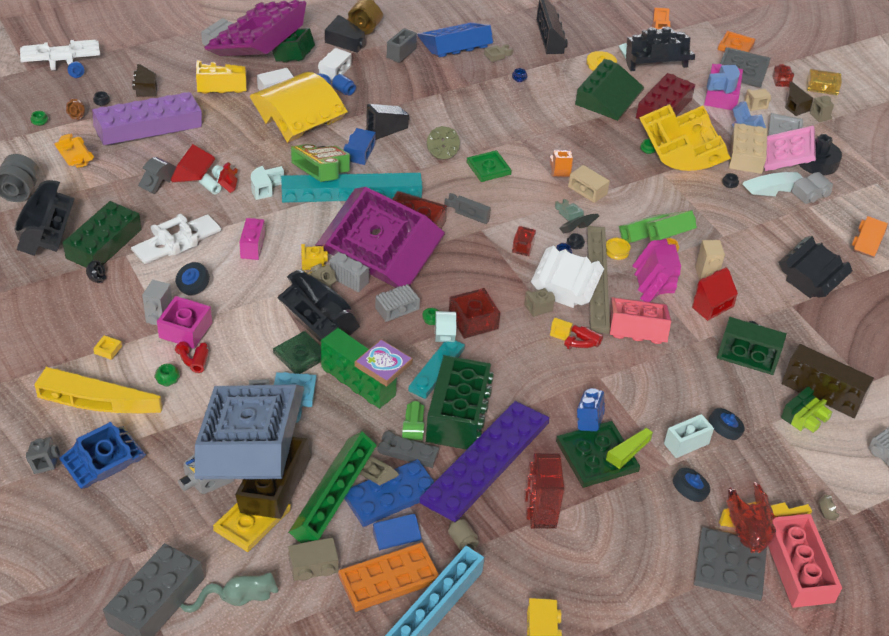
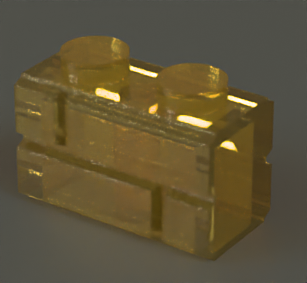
M810 69L806 81L807 91L838 95L842 84L841 73Z

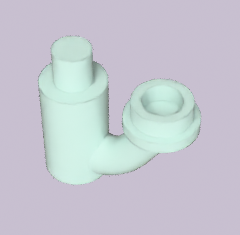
M216 165L212 169L213 176L217 180H214L207 173L199 180V183L214 195L218 194L222 188L218 183V179L223 167Z

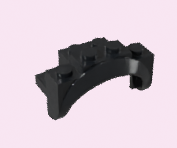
M671 27L642 30L640 35L636 34L632 37H627V66L630 71H635L636 64L681 61L682 67L688 68L689 60H695V53L690 50L691 37L685 32H675Z
M46 180L41 182L24 205L14 228L19 240L16 250L35 256L38 246L55 252L58 251L75 199L57 192L60 184L59 181Z
M296 270L287 276L291 285L277 298L318 341H321L337 328L350 336L360 327L352 307L330 287L304 270Z

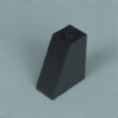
M338 15L325 29V43L358 53L365 46V32L341 15Z
M367 105L366 130L376 132L375 140L408 128L409 115L400 106Z

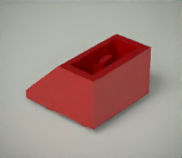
M727 267L715 271L712 275L702 278L698 282L692 308L707 321L734 307L738 292Z

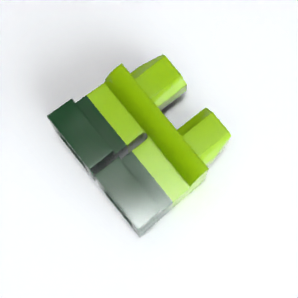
M806 387L785 405L781 418L799 431L807 428L814 433L822 423L817 418L826 423L831 418L833 412L825 407L827 400L822 399L820 401L813 395L814 390Z

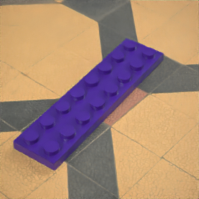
M514 401L481 437L420 497V504L453 522L458 521L549 424L550 417Z

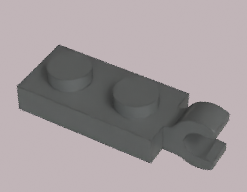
M449 193L448 199L445 198L444 205L455 208V213L484 224L489 222L491 207L460 195L457 198L453 193Z

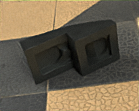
M597 213L574 218L559 229L564 234L572 232L577 226L579 229L588 227L599 215Z

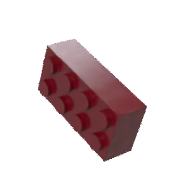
M667 73L638 103L636 119L640 120V117L669 104L677 117L692 100L696 84L676 77L674 74Z

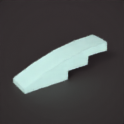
M798 172L773 173L744 181L743 185L753 195L776 196L778 191L790 192L794 182L803 177Z

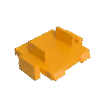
M72 133L61 136L59 142L54 143L69 166L75 165L76 168L87 166L88 162L94 158L93 154L84 145L83 139L79 136L73 138Z

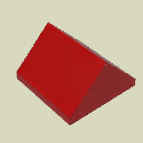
M192 144L178 163L171 178L172 183L201 180L215 161V157Z

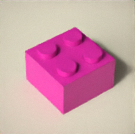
M175 296L157 320L159 338L177 344L179 342H186L189 348L195 349L212 324L211 306Z

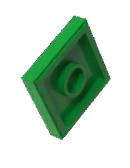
M497 150L467 157L466 163L480 182L508 176L512 172Z

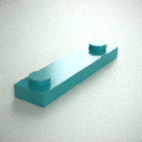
M456 340L455 342H444L411 382L408 391L426 399L435 388L443 355L459 357L464 351L465 344Z

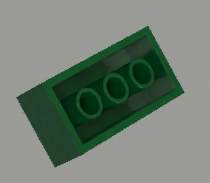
M109 201L63 241L65 258L85 268L92 260H99L101 265H104L142 230L140 214Z

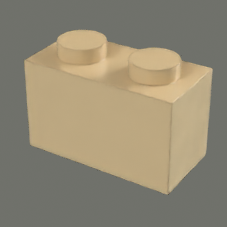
M582 165L570 174L568 187L596 203L607 195L610 181Z
M702 240L695 266L699 281L712 275L715 271L721 270L725 253L720 240Z

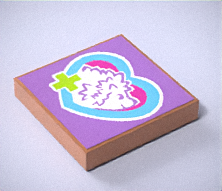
M380 339L355 361V367L383 385L388 386L413 363V358Z

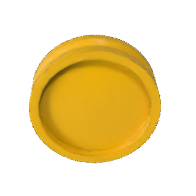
M611 238L606 242L608 257L622 260L629 256L631 246L626 240Z

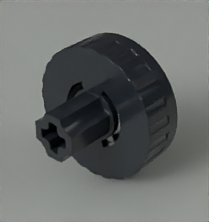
M821 134L815 138L816 160L798 165L803 170L812 174L820 172L822 175H830L838 170L842 159V152L832 143V137L827 134Z

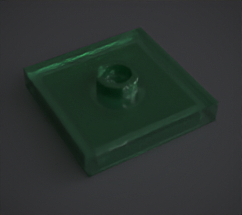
M305 331L273 348V354L294 374H301L321 362V346Z

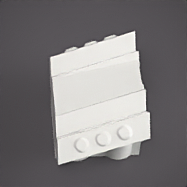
M553 245L546 248L531 283L537 290L546 288L548 292H553L555 302L574 308L577 304L584 305L590 302L604 268L599 261L591 263L587 256L580 257L567 252L566 249L559 252Z

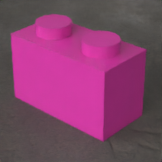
M246 218L239 241L240 258L259 260L265 238L264 219Z

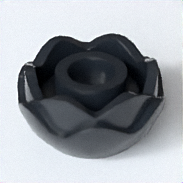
M92 260L86 267V274L89 280L95 283H102L106 279L105 267L101 265L99 260Z

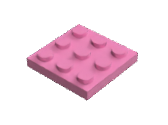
M814 126L767 136L765 171L816 160Z

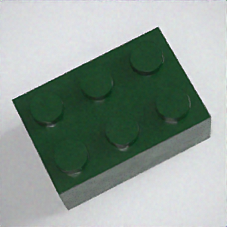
M729 317L717 359L774 375L787 333Z

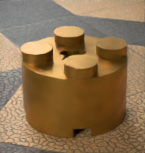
M358 0L348 12L347 20L364 31L365 35H368L380 23L383 12L374 0Z

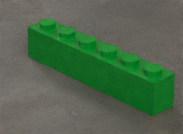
M363 431L347 439L288 533L298 542L306 543L320 539L377 445Z

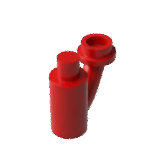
M574 325L571 332L577 334V338L583 341L576 340L575 336L569 335L565 340L564 346L569 350L572 347H599L603 340V335L585 326L578 327Z
M179 342L175 346V352L180 355L183 363L195 373H202L204 371L209 355L208 345L200 343V346L195 349L193 359L188 356L190 352L188 343Z

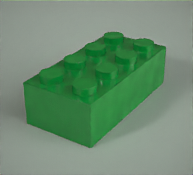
M337 328L321 340V368L326 373H330L337 378L340 383H344L351 388L354 393L365 398L368 403L380 409L396 396L397 378L388 386H385L356 368L355 361L369 349Z

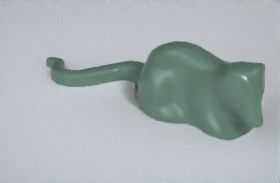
M271 572L261 576L237 575L230 578L224 588L218 584H208L202 589L194 604H182L180 608L185 612H195L202 606L207 595L210 593H217L223 601L231 605L242 606L252 600H268L271 592L277 593L279 589Z

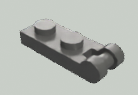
M390 431L384 432L382 436L383 442H380L377 451L382 455L408 462L418 459L422 466L429 468L434 467L439 454V447L395 436Z

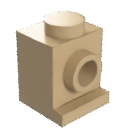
M765 88L752 91L747 89L744 101H746L750 111L767 109L771 95Z

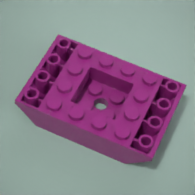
M284 0L279 3L272 1L266 4L260 2L255 5V8L248 10L246 15L239 17L237 22L230 24L228 29L220 32L219 36L209 40V43L204 48L219 56L268 54L303 25L306 1L293 0L287 2Z
M361 187L354 189L315 246H323L324 251L333 256L340 252L355 261L361 262L369 267L370 275L397 288L403 285L406 286V284L410 286L445 235V232L427 216L374 190ZM373 230H381L379 234L372 235Z

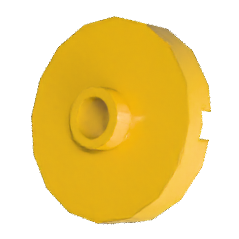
M595 51L587 56L586 64L589 65L588 68L594 71L604 59L612 60L617 63V59L608 52Z

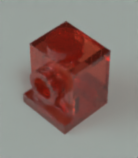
M784 64L775 65L772 75L775 86L789 87L794 77L790 66Z

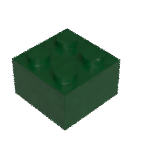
M310 28L297 29L272 50L275 61L288 62L290 60L301 61L305 59V56L315 46Z

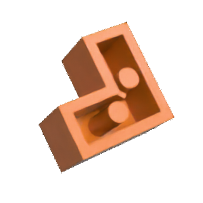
M867 216L866 220L862 219L858 230L861 233L859 237L855 236L852 243L854 251L875 258L888 223Z

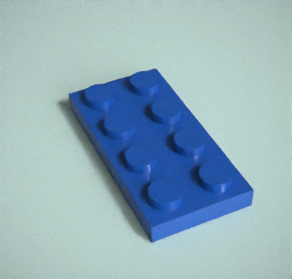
M418 459L394 469L399 476L380 486L367 480L350 488L344 499L362 527L420 503V497L434 481Z

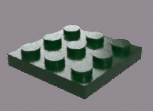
M613 421L600 424L597 431L576 430L556 437L559 448L582 488L633 474L640 470V465L634 456L620 469L606 460L608 451L624 442Z

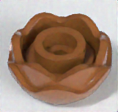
M70 99L66 104V113L72 119L79 120L85 114V106L78 99Z

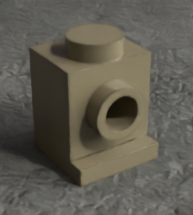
M829 96L814 98L810 114L819 123L832 119L831 113L834 104L831 102V98Z
M546 288L534 292L526 291L524 305L531 315L535 317L553 311L555 296L553 292H548Z

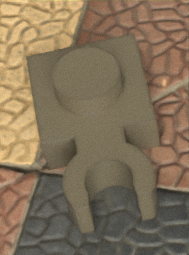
M508 44L502 47L496 45L484 49V55L491 62L504 59L505 56L513 54V49H509Z

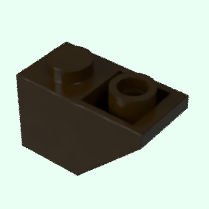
M137 64V70L134 71V80H132V88L136 90V97H156L157 94L156 73L141 64Z
M790 82L785 108L795 116L810 111L814 98L795 83Z

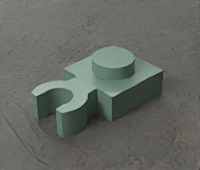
M563 199V203L555 201V209L559 210V214L568 221L584 216V210L576 204H569V201Z

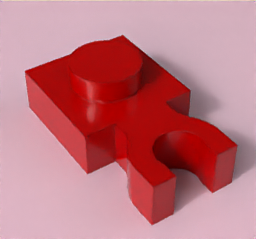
M227 162L223 166V170L220 171L218 183L231 193L236 189L238 179L235 177V174L238 172V169L234 168L232 170L230 168L231 163Z

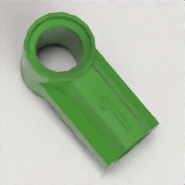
M412 401L410 404H407L402 438L423 441L424 405L418 401Z

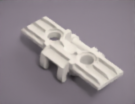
M70 40L71 44L68 46L49 47L48 43L22 46L20 48L21 62L48 60L51 70H56L57 60H66L69 65L76 57L100 55L99 43L96 40Z
M180 213L176 218L159 225H152L151 230L155 237L131 247V250L144 264H148L166 255H177L195 247L198 241L221 231V228L208 214L187 223V218ZM178 224L180 226V231L173 235L166 230ZM165 245L163 248H157L156 246Z

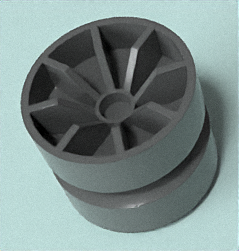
M21 154L8 155L0 166V196L11 202L25 201L40 176L37 164L29 157Z

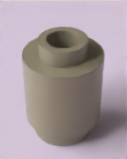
M462 519L450 524L448 534L460 550L465 546L474 550L478 546V536L466 520Z

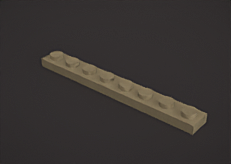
M588 226L587 257L591 263L599 261L604 268L589 302L590 329L597 333L609 334L605 227Z

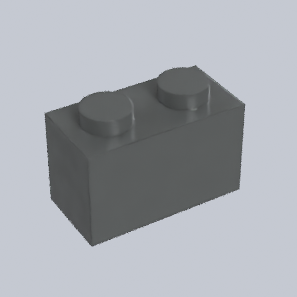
M403 28L387 41L386 58L398 63L405 59L416 49L417 33Z

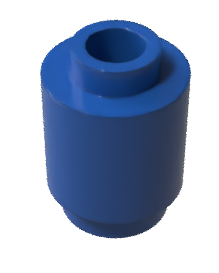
M343 74L336 75L332 80L333 88L344 95L350 96L356 90L354 82Z

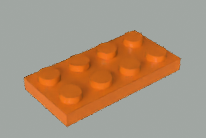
M422 542L338 570V576L355 612L429 587L439 576Z

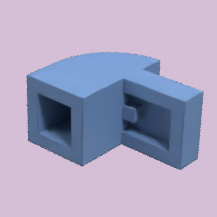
M722 65L719 73L709 74L707 82L708 91L724 90L725 94L735 91L740 75L738 67L736 65Z
M746 101L740 102L733 108V114L736 118V121L732 124L733 128L735 123L766 128L762 114L751 116Z

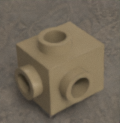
M321 263L311 267L312 271L308 273L332 288L331 284L337 281L335 272L329 264L324 266Z

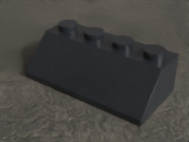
M539 0L536 22L546 54H564L568 41L565 39V31L562 30V22L559 21V13L556 12L555 7L548 0Z

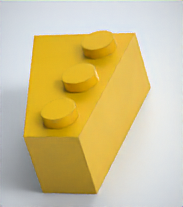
M197 60V92L206 94L210 92L241 93L246 91L245 66L225 64V67L216 66L215 62L207 65Z

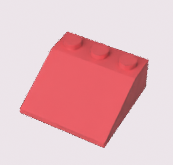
M611 297L610 335L619 339L630 337L635 341L651 340L655 344L668 342L671 318L666 304Z

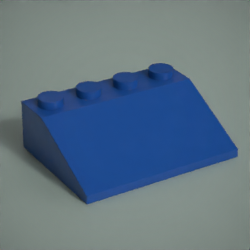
M474 22L417 33L427 49L432 54L438 55V57L447 56V53L450 52L458 54L461 53L460 50L464 49L465 51L474 50V47L478 46L479 48L488 47V44L493 43L491 25Z

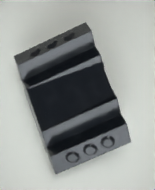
M813 236L805 237L778 262L782 272L788 275L786 281L809 298L826 297L853 271L849 262H842L840 255H836L828 250L822 242L816 243Z

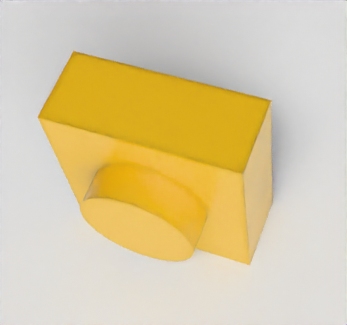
M554 318L550 336L565 341L571 335L573 323Z
M104 335L93 348L94 354L112 360L121 349L122 343L119 340Z

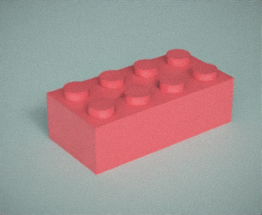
M811 514L769 518L763 534L766 542H768L767 545L792 608L835 603L842 590V586Z

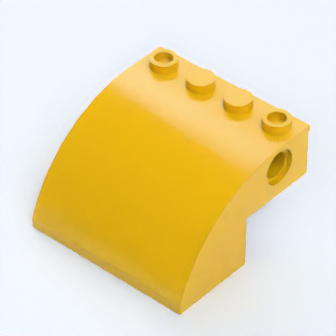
M304 72L250 94V98L265 124L275 121L287 143L300 138L305 131L323 123L329 125L341 120L348 112L331 85L313 72Z
M669 104L640 117V121L661 162L671 168L682 171L702 170L731 159L723 139L716 133L703 105L676 117Z

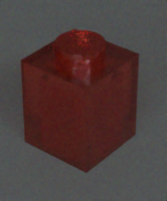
M519 226L513 240L512 253L529 257L534 246L536 230Z

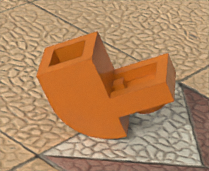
M654 8L652 28L662 29V27H670L669 8Z
M554 150L553 156H550L552 177H570L573 161L571 151Z

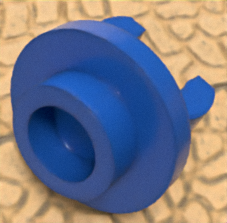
M75 61L68 65L67 70L71 77L79 78L84 74V67L80 62Z

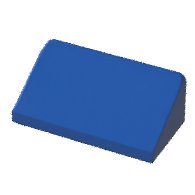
M415 514L373 524V535L379 550L422 539Z

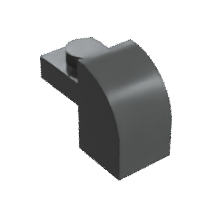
M158 157L151 158L143 166V169L146 171L138 186L155 194L162 180L170 183L176 166Z

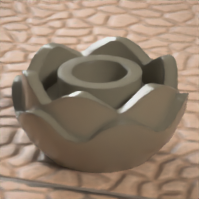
M826 494L819 500L823 515L827 520H837L836 518L839 517V514L836 513V506L832 502V496H827Z

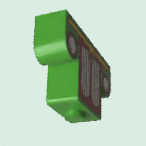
M311 144L291 146V163L320 182L338 179L339 173L350 171V154L337 146L316 148L315 145Z

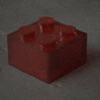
M485 288L450 297L448 312H456V327L464 339L499 329L501 313Z

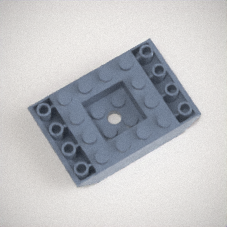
M214 386L195 443V479H282L304 386Z

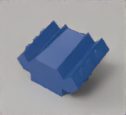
M109 422L76 438L74 446L59 459L78 486L83 489L124 470L132 463L139 462L146 454L124 426L116 427L112 422Z

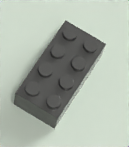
M164 543L103 609L107 625L125 636H154L204 580L201 562Z

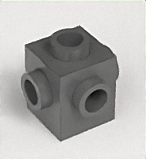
M51 437L39 438L30 442L28 452H26L27 462L34 474L54 470L58 457H60V449L57 444H54Z

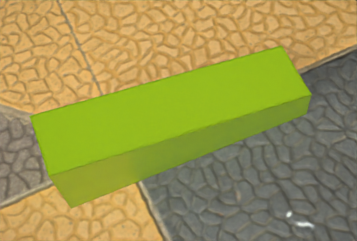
M645 428L609 450L606 460L620 469L651 441L653 432Z

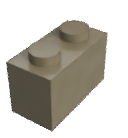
M333 537L288 546L289 563L294 581H304L313 577L330 576L338 573V556Z

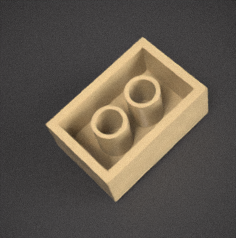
M735 123L730 140L731 159H729V169L762 174L767 157V128Z

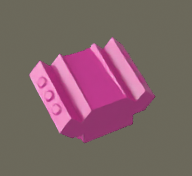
M667 239L653 240L648 243L632 266L637 269L634 275L638 279V291L643 293L640 299L644 302H651L660 294L675 293L681 272L676 245L668 244Z

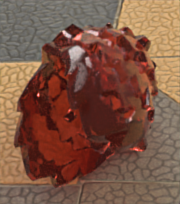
M754 482L756 504L752 503L749 505L740 499L734 488H729L727 507L730 519L736 528L735 531L741 539L740 542L747 548H750L751 553H761L773 541L776 534V527L773 524L775 516L769 504L768 495L763 491L760 484Z

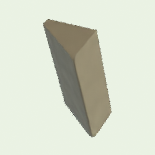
M372 456L369 457L359 474L379 486L399 476L391 466Z

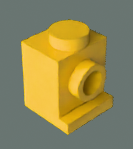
M301 244L302 270H311V267L321 263L324 266V262H328L327 251H324L323 246L305 247V244Z

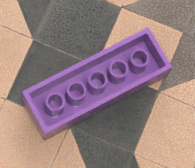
M190 92L92 109L93 126L103 145L202 127V110Z

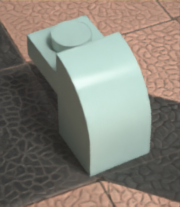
M260 166L251 173V191L255 200L271 197L272 187L281 185V176H284L282 166L267 170Z
M436 311L434 326L435 342H455L456 312Z

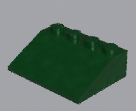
M604 59L577 89L575 105L618 121L642 93L644 86L618 63Z

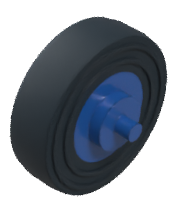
M191 262L184 265L178 271L175 282L182 293L196 295L207 287L210 275L204 265L198 262Z
M716 408L709 416V423L714 430L727 439L737 440L745 431L743 422L726 409Z
M681 468L673 477V484L677 491L691 501L702 502L710 493L709 483L695 470Z

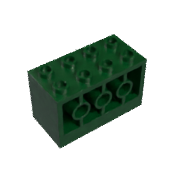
M443 355L427 415L425 442L467 450L481 437L482 431L479 430L484 428L486 416H483V414L487 413L489 401L486 399L490 398L492 386H489V384H492L494 372H490L491 363Z

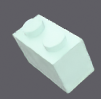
M702 414L668 428L664 445L675 458H678L708 445L714 428Z

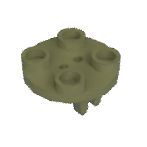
M441 126L436 127L430 132L426 144L432 156L437 159L446 160L456 155L459 150L460 140L454 129Z

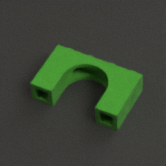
M693 210L652 215L619 226L622 239L628 243L650 237L651 241L661 240L697 228Z

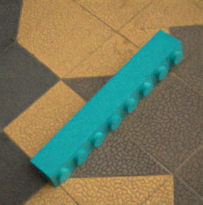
M421 172L339 174L338 179L322 182L311 175L281 176L282 203L347 201L354 189L367 187L392 200L422 199Z

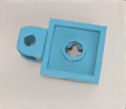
M276 372L274 385L304 386L296 423H298L301 419L302 407H312L316 375Z

